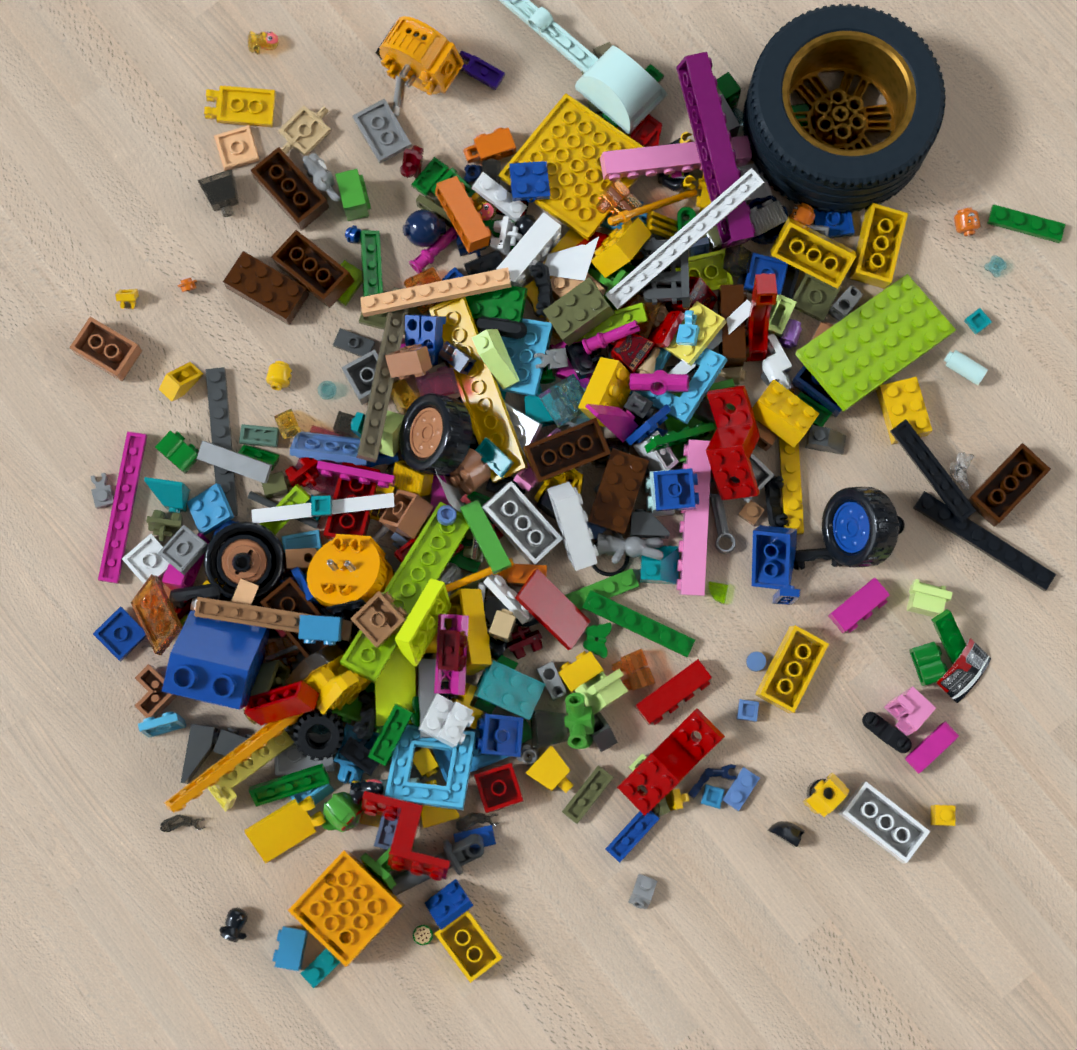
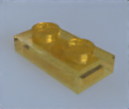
M292 409L274 416L283 439L292 438L301 432Z

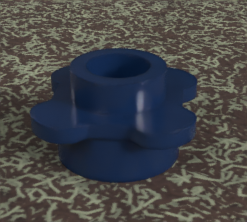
M466 165L464 168L466 171L464 180L467 183L476 181L483 171L482 166Z

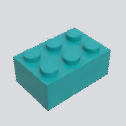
M492 660V665L483 670L474 696L519 717L530 720L546 684Z

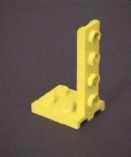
M284 729L281 735L267 741L268 743L264 748L254 751L248 760L237 764L231 773L220 777L217 784L207 787L225 812L232 808L237 798L233 790L235 786L294 744V741Z

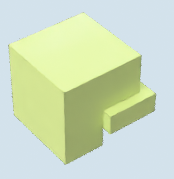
M777 294L776 304L772 306L768 333L782 336L797 303L796 301Z
M387 410L379 448L381 454L394 457L400 449L399 433L404 415Z
M915 579L912 585H910V596L906 611L936 617L944 611L945 603L951 600L953 592L947 591L946 586L938 587L919 582V579Z
M618 669L608 676L601 672L587 683L580 685L575 689V692L584 695V705L592 706L593 714L595 715L618 700L628 690L620 680L624 674Z

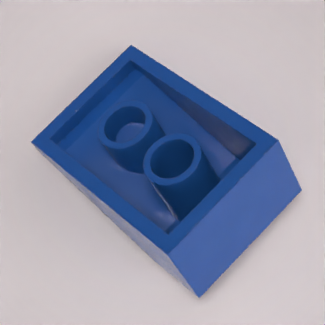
M760 525L753 530V587L779 589L783 588V585H791L797 548V529Z

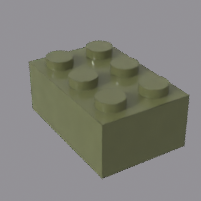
M590 277L543 310L561 339L568 346L615 314Z

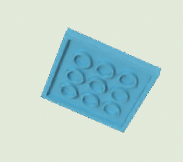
M522 318V323L527 327L525 337L515 339L501 336L520 381L506 389H502L498 382L497 384L500 391L537 397L544 367L536 369L535 365L541 364L542 361L540 358H534V354L543 353L546 355L545 351L549 348L553 325L550 322Z

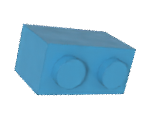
M300 615L298 639H304V643L316 644V640H324L325 645H336V641L341 642L343 618Z
M283 926L282 930L279 929L277 941L280 942L278 950L275 949L273 955L275 967L294 971L301 970L308 930L290 926Z

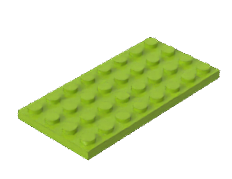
M906 274L797 350L795 355L844 412L952 335L956 329L913 279Z

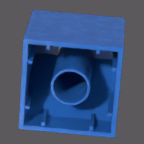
M191 610L170 652L162 692L238 710L246 707L261 664L264 661L271 628L194 616L195 610Z

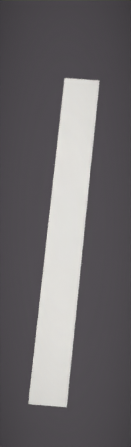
M748 299L727 318L729 334L749 317L751 303ZM722 329L706 348L713 350L722 342ZM680 361L668 374H687L696 365L689 366L685 362Z
M394 493L332 500V514L395 507ZM311 503L251 510L253 523L313 517L311 515Z

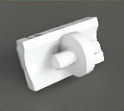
M503 216V220L494 222V231L500 233V237H492L490 247L501 251L504 255H508L511 246H515L516 241L522 239V235L518 233V227L510 220V217Z

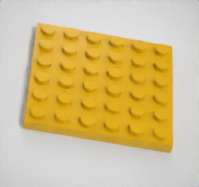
M565 93L509 163L547 161L550 199L535 200L534 203L580 236L589 240L616 206V203L609 198L604 190L612 186L623 198L639 178L628 179L623 177L617 181L604 180L600 162L602 153L642 148L643 146ZM508 163L500 172L499 178L511 186Z

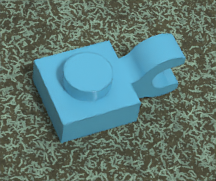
M686 310L685 324H679L676 343L678 345L696 346L700 329L698 325H695L697 315L692 310Z

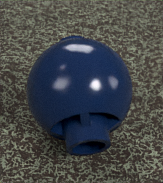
M417 210L407 218L405 225H403V233L412 244L418 247H429L439 240L440 234L446 233V223L443 218L439 219L432 211Z

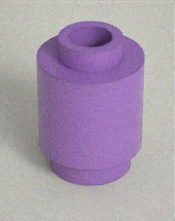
M788 320L782 336L779 338V342L783 347L792 349V347L797 346L802 331V324L799 321Z

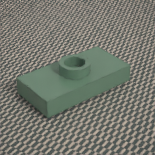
M241 424L239 443L278 448L280 429Z

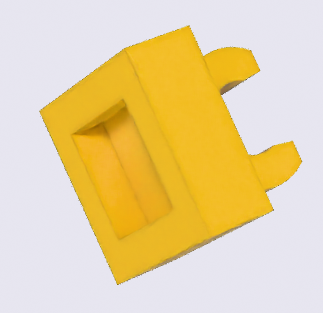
M119 289L116 293V301H121V309L125 308V302H130L131 309L135 308V300L139 297L138 289Z
M680 788L671 790L666 795L670 811L682 809V802L690 801L688 793L681 794Z

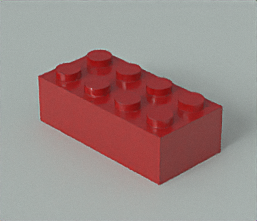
M347 462L342 463L344 466L381 473L379 469ZM339 476L333 500L375 495L377 483L370 482V485L359 483L357 479L351 478V481L342 480ZM371 510L328 516L323 535L329 540H333L336 534L366 536Z

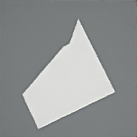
M599 236L586 245L582 244L548 254L545 265L549 268L550 276L585 281Z

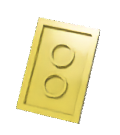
M698 301L690 308L697 315L695 325H698L700 328L696 346L678 345L676 343L677 330L670 345L663 347L689 366L694 364L700 354L727 323L725 318Z

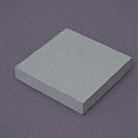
M183 525L158 554L185 575L205 553L208 544Z

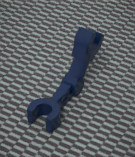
M730 764L721 767V769H705L699 781L688 792V795L694 799L704 783L711 777H721L730 781L735 780L736 775L730 776L728 770L735 769L736 765Z

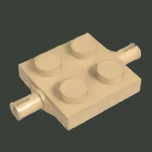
M303 105L278 130L279 134L287 141L281 150L287 154L294 148L304 156H307L331 132V129L322 120L329 113V110L323 106L315 113Z

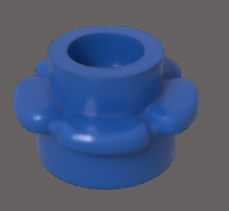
M356 225L346 230L345 237L347 242H359L361 229L357 228Z

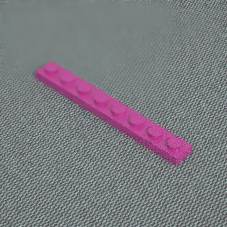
M127 431L98 580L102 582L119 584L123 564L122 558L125 553L147 441L146 434Z

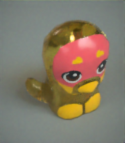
M249 31L248 49L252 53L255 51L256 54H260V48L266 50L277 48L278 37L274 32L269 31L255 34Z
M475 192L471 198L473 199L476 211L481 213L484 221L493 219L497 213V208Z

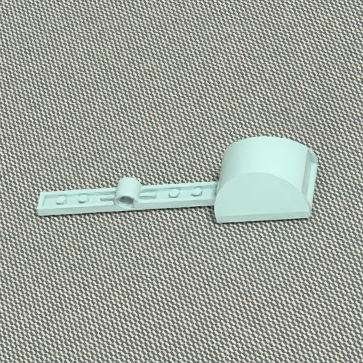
M499 0L584 73L577 80L575 89L626 133L630 134L667 96L662 86L646 70L616 46L612 45L598 59L554 22L553 17L545 8H538L530 0Z

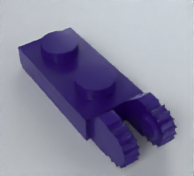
M460 51V57L469 62L467 65L464 64L460 70L496 90L505 77V73L475 55L472 56L465 51Z

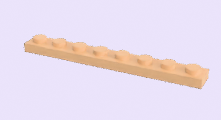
M507 267L360 297L362 315L367 317L511 288L510 272Z

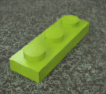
M296 484L276 507L303 504L311 496ZM290 519L263 522L260 525L268 528L276 535Z

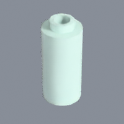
M957 350L954 352L949 351L944 359L947 362L945 364L946 367L977 386L988 371V369Z

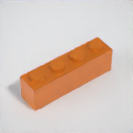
M455 176L437 183L435 194L468 253L488 246L491 237L490 229L487 226L485 227L482 215L479 211H476L473 199L468 197L463 182H460L458 177Z

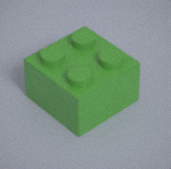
M357 169L335 174L347 221L369 217L368 210L371 209L363 174L359 175Z

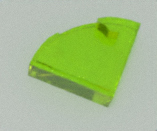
M709 581L708 588L713 599L721 604H725L728 585Z

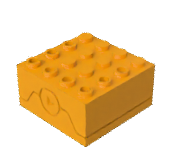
M343 850L288 909V912L347 967L405 904L348 850Z

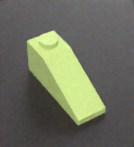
M487 329L472 337L479 356L502 389H506L520 381L498 329Z

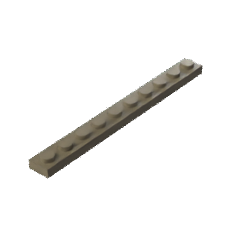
M409 308L387 312L357 458L374 463L378 458L394 378L390 376L385 355L400 349L405 328V315L408 314Z

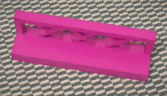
M438 614L434 693L465 695L466 666L465 668L463 667V671L459 672L439 670L438 655L440 630L446 629L444 627V619L452 618V626L449 630L465 631L468 641L469 616ZM466 646V648L464 647V655L466 656V660H467V646ZM446 677L449 680L448 689H441V681Z

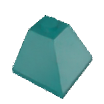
M144 478L145 483L170 513L186 512V502L189 499L190 489L183 482Z
M662 545L659 548H654L663 552L662 560L641 555L640 583L676 585L679 578L677 564L680 552H678V546Z

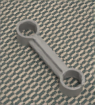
M714 477L710 478V483L715 482ZM710 493L709 497L711 498L718 533L715 546L720 553L727 554L735 547V538L729 534L723 500L721 501L720 494ZM721 537H727L731 540L732 547L730 549L723 550L719 547V539Z

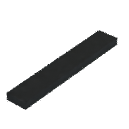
M906 419L890 430V433L960 523L976 512L973 505Z

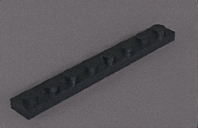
M925 491L913 507L921 514L1043 591L1048 589L1056 576L1052 571L968 518L960 523L946 504Z

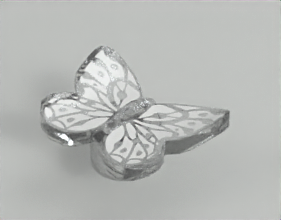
M959 452L956 462H952L950 465V474L957 483H960L964 490H969L967 469L974 455Z

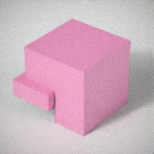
M913 686L889 701L884 707L898 720L895 726L905 736L917 731L936 709Z

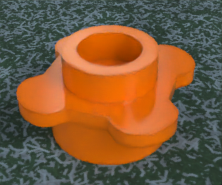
M192 278L181 280V284L177 286L181 287L182 292L196 289L195 283L197 280L192 281Z

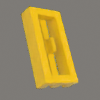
M654 211L647 212V228L650 232L667 239L675 235L674 232H677V228L674 227V225H677L676 220Z

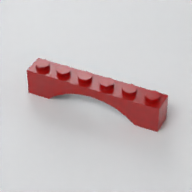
M755 274L747 326L749 331L748 339H746V346H749L747 361H763L767 356L769 318L772 306L776 304L777 298L775 274Z

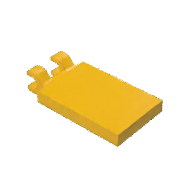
M221 85L219 91L206 89L207 101H216V108H204L206 119L217 118V123L273 127L275 90Z
M311 796L306 797L299 803L296 799L290 801L244 830L265 864L316 832L315 826H320L326 822L321 811L316 812L311 817L307 811L316 807Z

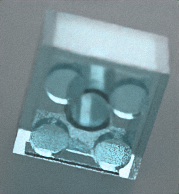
M574 374L538 395L558 428L583 413L578 406L585 391Z

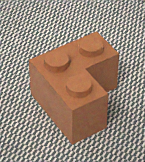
M421 344L405 346L385 355L391 378L399 377L401 380L409 378L413 374L415 377L426 375V371L432 368L427 346H421Z
M150 664L135 677L148 691L135 705L146 718L155 717L156 719L178 696L162 692L165 677Z

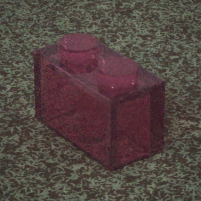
M448 366L438 368L437 372L429 373V371H426V375L415 377L420 396L429 393L448 396L459 392L453 368H448Z

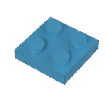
M218 483L186 502L199 533H202L204 536L234 518L223 489Z

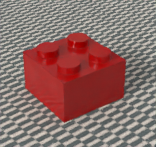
M512 763L474 775L486 814L524 802Z

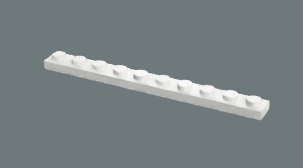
M751 168L606 293L605 296L617 310L621 308L760 188L764 181Z

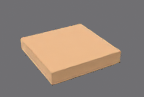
M249 125L214 135L225 171L260 161Z

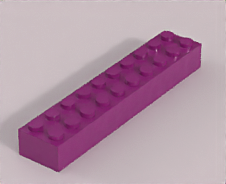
M707 52L685 56L676 69L708 194L712 203L741 178V172L736 166L735 150L731 147V133L727 131L726 114L722 112V98L717 92V79L715 75L713 76L711 69L713 66L712 59L708 57ZM745 200L717 224L723 249L742 245L754 237L755 227L750 221V208Z

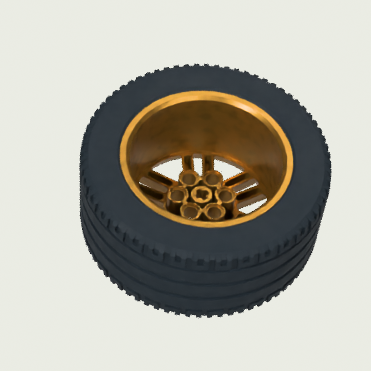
M833 4L830 7L823 6L821 9L818 7L813 11L809 10L806 14L802 13L799 17L793 18L791 22L789 21L785 26H782L766 44L755 65L743 111V131H745L744 136H748L752 154L751 160H754L759 174L762 172L764 179L768 181L770 186L774 187L775 191H779L780 195H785L788 200L794 201L795 204H808L812 208H817L819 212L825 211V213L834 211V213L841 212L842 214L850 210L853 213L854 211L859 212L864 208L866 210L872 203H884L892 195L895 196L915 176L939 133L945 112L946 95L945 87H943V75L940 72V66L937 64L936 57H933L932 50H929L928 44L924 43V39L920 38L917 32H913L910 26L907 27L905 25V22H900L899 18H893L891 14H885L882 10L877 11L873 7L870 9L868 6L860 7L857 4L855 6L851 4L835 6ZM845 72L839 89H834L832 92L829 91L818 76V73ZM854 75L860 77L861 80L853 95H848L847 92ZM805 79L820 98H816L804 85L803 81ZM869 83L878 89L887 104L863 107L864 102L861 98ZM793 90L806 104H809L810 111L793 112L790 102V94ZM803 115L806 116V118H803V119H796V117H795V116H803ZM891 116V120H868V118ZM807 121L808 125L801 126L799 122ZM824 125V126H826L828 129H827V130H824V129H822L820 126ZM891 132V135L873 146L864 133ZM837 133H843L845 137H840Z

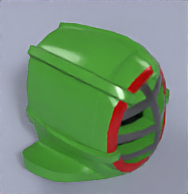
M344 791L335 793L328 802L324 803L323 814L326 822L322 824V827L325 830L348 831L357 826L363 816V811H361L362 800L359 802V805L355 804L350 793L348 794Z

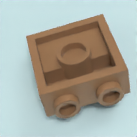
M378 591L351 618L354 624L376 648H379L387 639L395 635L406 621V616H408L402 607L397 608L393 604L395 599L388 592L384 594Z

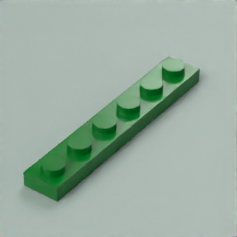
M592 590L589 591L582 608L684 657H688L695 642V639Z

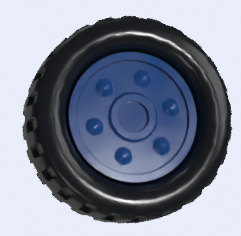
M848 487L837 491L826 504L822 517V536L829 554L839 564L846 567H870L883 563L893 552L898 534L902 533L905 528L904 520L897 516L896 509L889 497L874 487Z

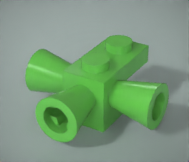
M571 693L565 698L566 712L568 716H565V727H569L570 732L567 743L574 749H585L593 743L590 735L594 734L595 719L592 706H584L585 697L581 693Z

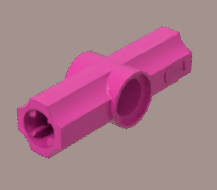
M657 370L653 374L631 373L629 386L632 391H651L655 395H662L666 391L688 392L689 376L688 374H668L664 370Z

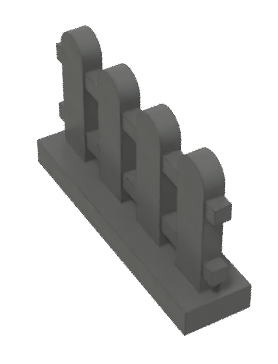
M650 237V240L646 241L642 246V250L645 253L653 254L668 240H655V237ZM687 250L667 267L671 268V272H661L647 284L648 286L652 285V289L644 291L645 301L652 302V305H657L659 301H672V304H677V301L682 300V307H690ZM676 284H681L682 288H676ZM657 285H671V288L657 289Z

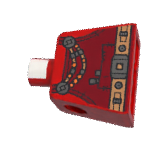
M690 276V307H682V300L677 301V304H673L672 307L685 314V311L690 310L694 303L698 301L718 314V310L713 307L717 301V296L702 278Z
M633 333L610 343L614 346L611 356L615 360H619L630 373H636V369L649 356L655 343Z

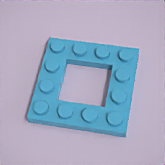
M658 347L661 351L656 359L654 372L662 370L672 355L663 347ZM706 348L694 362V365L699 368L689 382V391L683 392L680 397L668 391L662 395H655L651 391L635 392L652 401L653 407L658 410L667 404L671 409L668 415L688 424L728 360L726 357Z
M407 725L392 755L385 796L423 806L464 810L476 732L464 731L463 733L466 736L462 744H457V746L452 748L435 738H421L420 730H418L419 727ZM415 747L452 751L446 786L409 782Z

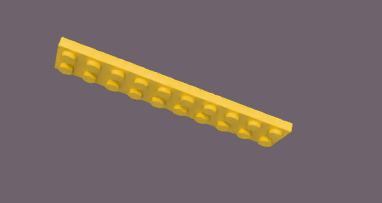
M466 298L446 300L429 308L431 316H446V324H443L442 332L443 345L448 341L476 360L468 375L459 373L452 365H450L462 401L470 414L472 428L478 444L480 445L484 438H488L514 462L503 478L499 477L490 468L492 482L496 483L521 470L527 469V462L497 381L479 356L472 337L479 333Z

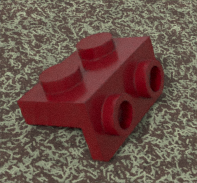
M440 630L439 670L463 671V667L465 668L466 666L464 647L466 648L467 636L465 631Z

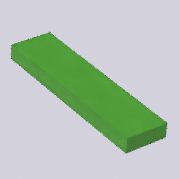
M478 499L461 506L460 511L493 574L510 568L512 564Z

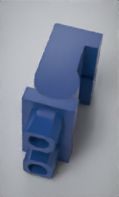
M405 315V345L421 344V346H427L432 365H438V353L443 347L442 332L443 324H446V316Z

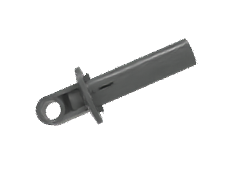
M471 834L454 844H451L446 839L443 841L444 852L434 857L450 861L449 869L454 868L461 875L463 874V865L483 855V838L478 834ZM473 844L479 845L478 848H471L470 846ZM406 870L393 877L396 885L391 890L396 896L430 879V876L424 874L417 876Z

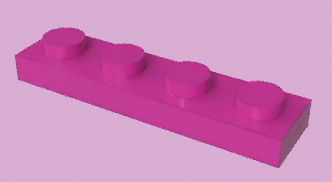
M318 461L317 470L326 477L337 475L342 480L351 481L352 478L359 480V483L370 485V482L377 483V486L382 488L394 487L396 481L394 475Z

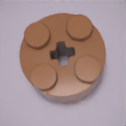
M469 448L461 465L450 473L451 477L449 480L453 486H459L466 494L470 495L491 478L490 468L487 463H482L480 459L483 457L477 451Z

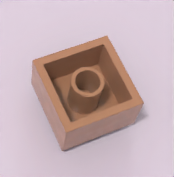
M398 489L394 495L395 507L386 508L379 522L392 532L414 539L419 534L425 520L429 518L434 506L418 494Z

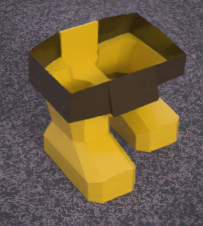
M347 640L336 641V645H328L304 658L286 679L288 685L304 681L317 691L319 696L316 706L323 715L326 714L329 708L334 710L337 707L341 710L346 703L350 705L357 699L359 693L364 691L371 683L368 679L351 670L349 671L348 668L340 664V660L350 646Z

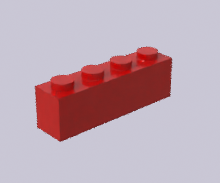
M697 659L637 703L635 708L648 725L653 723L655 726L664 719L662 717L664 713L668 711L671 714L678 709V703L683 699L687 702L695 696L693 692L698 688L702 691L710 685L709 680L712 677L700 660Z
M299 681L251 696L244 714L261 726L313 711L317 705L319 693L304 681Z

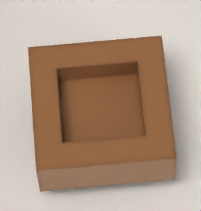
M750 500L744 505L738 516L754 526L765 509Z

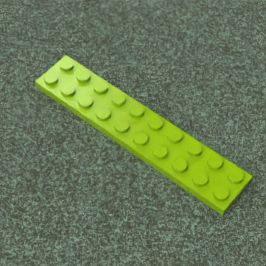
M442 502L434 510L383 592L384 594L388 592L395 599L393 604L397 608L402 607L408 615L430 578L435 580L440 578L470 529L463 514L457 510L456 520L453 524L448 526L440 524L437 520V511L441 506L446 505ZM359 630L340 660V664L375 683L398 646L395 641L398 632L387 639L379 648H376L363 632Z

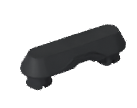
M538 262L530 267V271H532L530 274L532 277H535L539 293V303L536 305L538 310L536 312L538 315L547 317L543 310L554 303L549 268L545 264Z
M480 317L475 322L479 333L487 329H498L500 336L521 339L527 334V327L521 322L490 317Z
M773 476L764 486L769 525L773 527H783V525L788 524V520H786L788 516L782 512V507L780 506V488L784 485L781 476Z
M827 548L796 550L793 568L799 570L800 567L802 570L805 568V561H814L818 558L832 559L831 565L833 567H837V564L839 567L843 565L839 564L829 554Z
M206 584L174 589L170 591L169 602L173 603V608L181 609L185 606L184 601H188L190 598L203 597L222 600L217 585Z
M364 690L359 693L358 700L362 702L361 721L354 724L353 731L357 733L359 739H370L374 731L376 702L375 694Z
M867 712L863 716V725L896 751L907 753L911 749V740L878 714Z

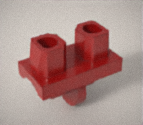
M301 458L300 464L303 466L302 468L297 470L294 466H290L285 470L292 488L296 484L306 487L308 484L312 487L317 485L314 481L319 477V471L317 470L318 460Z

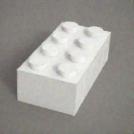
M543 212L496 270L508 267L511 286L524 287L527 283V278L532 273L530 267L538 262H543L552 248L561 240V225Z
M512 481L508 482L482 506L486 516L531 565H535L563 539Z
M570 482L548 488L547 491L563 538L565 550L575 571L598 564L596 556H599L598 550L592 541L594 537L587 525L588 517L585 510L583 511V500L580 493H578L576 487L571 486Z
M867 782L860 784L839 812L842 817L901 863H907L930 833L927 828Z

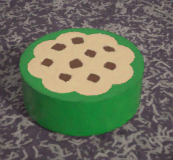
M419 925L413 931V939L419 945H427L433 938V931L427 925Z

